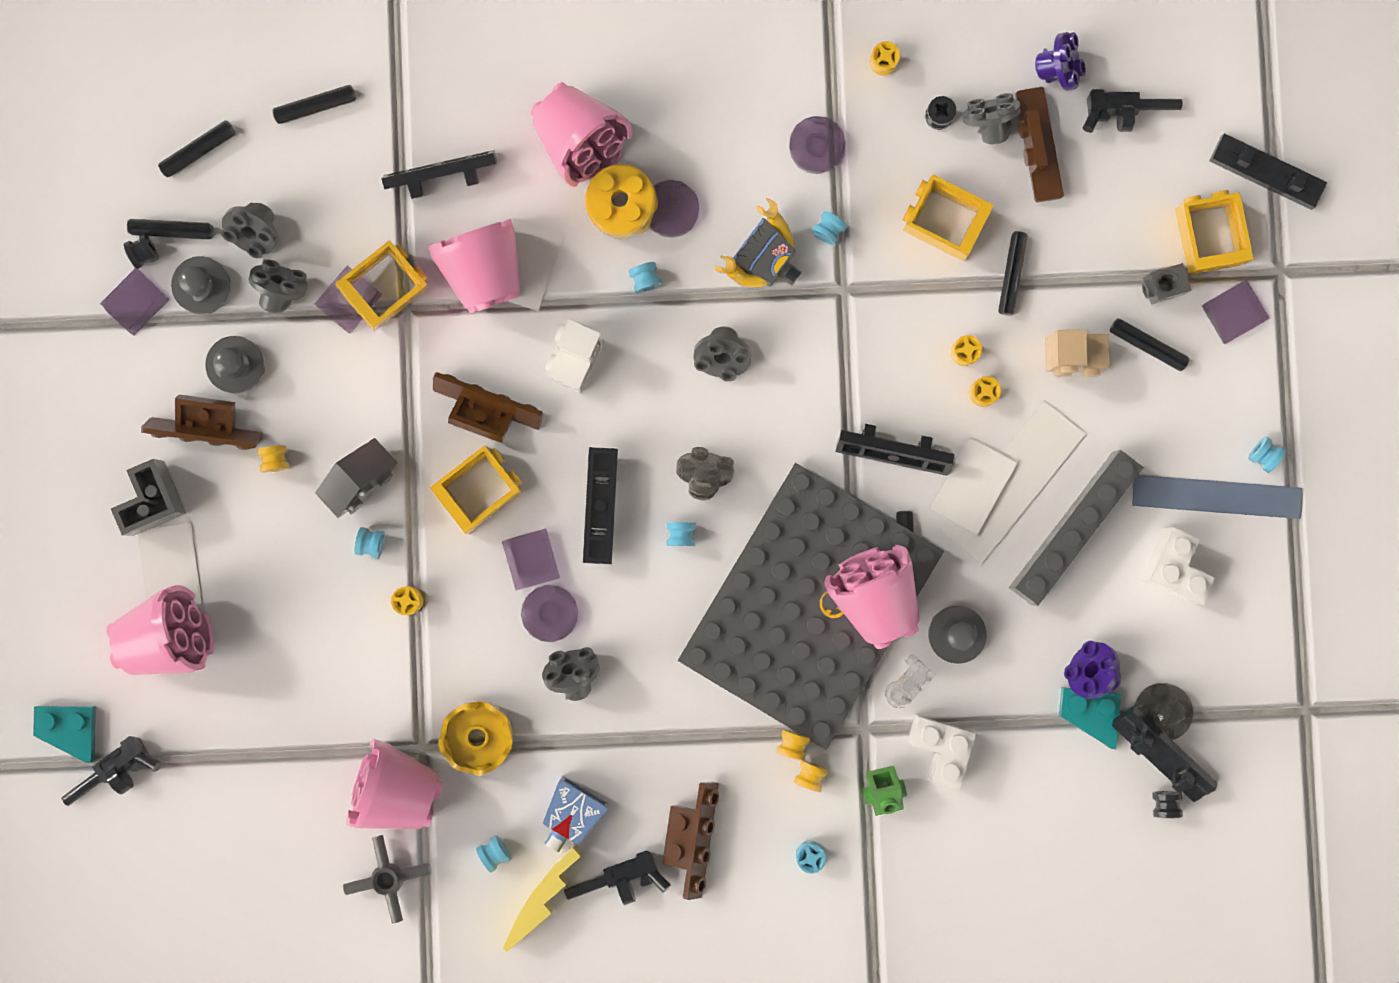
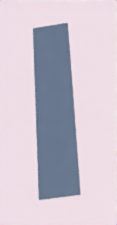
M1138 475L1133 484L1132 506L1301 519L1302 488L1146 475Z

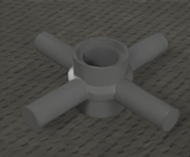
M383 835L372 837L378 867L373 871L372 877L343 884L344 894L350 895L374 889L378 894L385 895L391 923H399L403 921L397 891L401 888L403 881L430 875L431 866L429 863L401 869L396 864L389 862ZM383 872L390 873L393 876V885L388 886L382 882L381 874Z

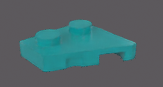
M1061 687L1059 716L1097 739L1108 748L1116 749L1118 732L1112 727V722L1120 714L1121 694L1111 692L1096 699H1085L1075 694L1071 688Z
M96 706L34 707V737L85 763L95 762Z

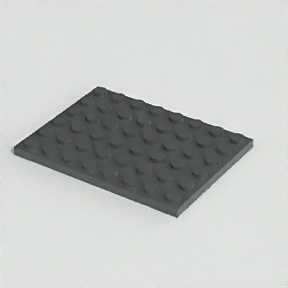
M795 462L677 661L800 735L809 737L810 741L827 750L887 647L876 649L874 644L866 642L845 614L838 618H830L821 611L820 599L827 591L824 584L826 576L832 575L833 577L840 570L839 564L858 553L879 547L880 551L893 550L894 546L900 545L908 550L911 557L916 595L918 597L943 555L944 550ZM826 593L822 598L824 609L826 611L827 609L832 610L830 614L841 613L840 610L836 609L838 606L829 596V593Z

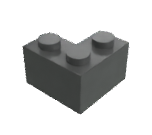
M373 438L336 462L315 494L337 518L347 512L351 515L364 504L361 500L372 493L375 489L374 486L379 484L382 487L392 479L394 475L391 472L398 462L376 438Z
M151 459L126 470L137 497L111 508L122 536L138 535L186 514L165 461Z

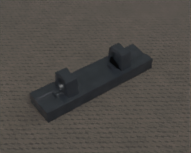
M1225 133L1220 136L1209 160L1211 163L1310 210L1316 208L1327 184L1326 181ZM1291 176L1295 177L1294 181L1287 186Z
M495 150L385 174L381 180L384 190L407 185L411 199L423 195L420 181L463 172L467 186L478 184L479 180L476 169L497 164Z
M865 424L862 434L841 430L835 450L837 453L945 476L948 475L953 465L955 455L931 449L932 437L922 435L918 446L875 437L876 426L871 424Z
M589 447L583 563L612 565L618 449ZM592 528H600V529H606V530H597V529H592Z
M1135 705L1113 719L1112 727L1131 744L1130 749L1138 756L1142 754L1172 782V788L1179 794L1183 792L1191 801L1196 802L1203 796L1216 790L1217 782Z

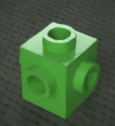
M889 766L866 772L868 787L863 788L867 806H873L875 816L904 810L903 797H907L906 787L903 779L898 780L895 767Z

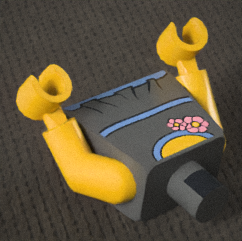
M766 198V201L769 203L767 211L761 206H757L758 213L766 216L767 220L765 218L761 219L733 258L720 256L726 262L725 268L715 266L716 272L727 274L728 277L742 287L763 288L766 285L771 287L778 277L793 286L802 273L789 263L796 252L794 249L795 241L788 224L778 212L777 203L769 198Z

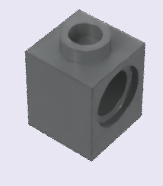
M1183 263L1151 272L1143 277L1142 291L1145 298L1150 300L1151 305L1185 295L1192 291ZM1160 278L1168 281L1169 291H1164L1160 288Z

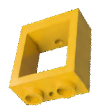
M932 174L928 182L922 180L915 193L920 198L915 207L909 205L902 221L906 222L903 231L964 261L968 257L994 205ZM932 190L976 212L959 246L915 224Z
M1229 190L1218 191L1211 194V198L1201 199V195L1183 199L1184 203L1175 209L1189 275L1241 266L1254 260L1240 192L1229 194ZM1225 207L1234 252L1199 258L1190 213Z
M390 240L335 283L336 288L373 332L427 290V284L425 283L428 279L418 266L413 268L406 260L409 258V255L399 243L394 246ZM390 256L415 287L378 316L352 285L386 257Z
M484 445L430 487L431 491L465 534H470L523 492L519 487L522 481L513 470L510 472L506 471L501 464L505 459L495 447L490 450L489 447ZM487 458L511 490L472 520L449 491L448 487Z

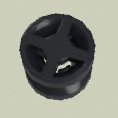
M946 96L935 97L931 100L925 112L926 123L936 130L947 128L956 115V105L952 99Z
M147 234L140 235L137 241H127L123 244L128 259L136 269L143 267L145 262L159 260L155 245Z
M1155 791L1152 793V799L1156 801V808L1153 810L1154 817H1183V810L1180 808V801L1183 799L1182 794L1176 791Z

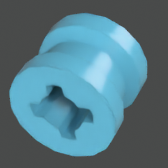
M823 211L820 223L814 225L811 231L820 240L835 246L838 242V235L840 232H844L848 226L838 216L831 212Z
M655 262L644 263L628 271L630 277L635 281V293H644L663 284L661 278L656 275L657 266Z
M1265 436L1253 448L1248 459L1253 463H1260L1262 469L1269 473L1281 462L1286 450L1281 446L1276 447L1272 444V440Z
M667 522L670 537L667 539L666 546H695L693 531L696 529V523Z
M360 527L355 541V555L369 554L372 558L379 559L384 546L385 531L377 530L376 532H371L368 528Z
M497 835L492 837L487 845L481 844L476 848L481 862L491 873L497 869L500 863H507L511 860V855L506 845Z
M805 841L796 850V860L801 870L813 874L823 869L826 856L820 844L815 841Z

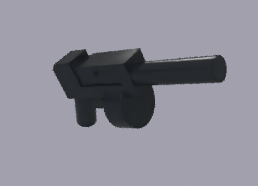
M1092 89L1087 97L1088 117L1082 128L1085 132L1092 133L1097 122H1108L1111 118L1110 115H1117L1118 132H1132L1135 116L1138 115L1140 110H1182L1183 101L1182 99H1140V92H1104V89Z
M128 736L120 742L121 746L92 766L95 773L62 796L61 799L66 806H70L101 782L108 783L115 792L123 795L134 786L132 778L126 771L129 767H131L133 772H137L144 766L156 772L160 769L162 762L148 754L140 738Z
M646 850L636 854V858L603 869L604 875L566 888L564 892L567 900L606 886L608 888L617 886L619 896L625 906L636 902L630 881L641 878L640 885L642 887L654 884L662 893L666 892L671 884L658 872L653 854Z

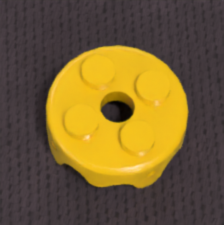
M616 164L602 169L591 179L586 189L585 208L589 218L599 231L615 238L623 239L635 234H642L649 229L652 217L658 208V198L654 185L643 171L632 165ZM618 193L628 195V201L622 207L613 205V198Z
M470 701L456 707L446 716L442 724L438 747L440 753L455 770L476 776L485 775L499 767L508 757L513 745V728L507 715L496 705L484 701ZM473 729H480L484 732L485 741L483 744L475 745L470 741L469 735Z

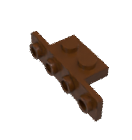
M1044 87L1019 90L1015 94L1016 100L1021 105L1018 128L1020 137L1024 140V162L1029 167L1034 200L1036 203L1061 199L1064 193Z
M435 372L433 376V391L457 400L448 417V423L499 443L503 442L512 421L539 430L541 427L543 412L533 405L522 404L511 400L506 395L489 392L477 384L465 383L450 374Z
M180 394L175 398V420L151 417L141 426V433L151 434L155 438L174 437L184 442L204 441L213 446L226 444L236 446L242 450L256 448L263 439L262 432L235 429L236 402Z
M700 782L696 810L678 805L670 807L662 864L687 870L683 891V899L686 900L702 898L706 888L705 875L711 856L709 849L711 835L715 829V807L719 801V783Z

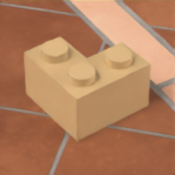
M1056 330L1045 338L1046 372H1054L1055 377L1072 376V373L1083 372L1084 377L1101 376V372L1110 368L1109 334H1087V330Z

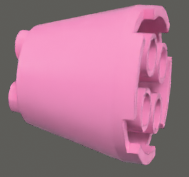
M564 82L558 83L553 88L552 93L543 101L536 103L530 112L533 116V126L556 170L573 187H577L579 182L588 179L591 181L602 169L616 165L623 156L620 150L625 140L632 137L631 123L620 112L573 86H567Z
M511 219L472 230L428 247L432 259L470 313L494 306L493 300L495 304H499L520 297L515 229Z
M896 545L893 547V550L880 551L879 547L863 551L839 564L840 570L833 577L832 575L826 576L824 584L829 596L864 640L874 644L876 649L885 648L893 640L902 636H912L919 631L917 624L920 618L913 565L908 550L905 547Z
M174 585L162 589L117 619L114 623L107 626V634L110 638L112 650L110 655L112 665L116 669L122 668L131 675L191 673L205 668L207 656L213 654L214 637L208 614H202L194 601L196 595L187 587Z
M372 739L369 746L372 747V753L364 755L351 794L353 811L348 810L346 825L367 829H421L422 826L429 827L433 817V810L430 809L433 798L438 799L442 790L443 782L439 781L438 773L390 744Z

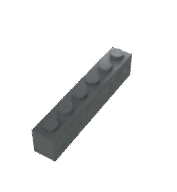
M1122 450L1112 452L1009 588L1030 605L1039 606L1144 467Z

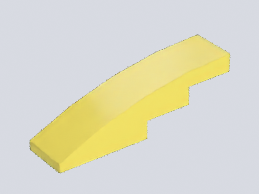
M576 844L550 868L534 888L517 916L503 949L506 952L552 913L554 907L549 903V900L564 888L568 882L563 872L577 861L583 853Z

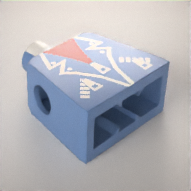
M562 776L543 821V824L552 830L545 844L557 852H560L567 839L578 845L604 815L609 804Z

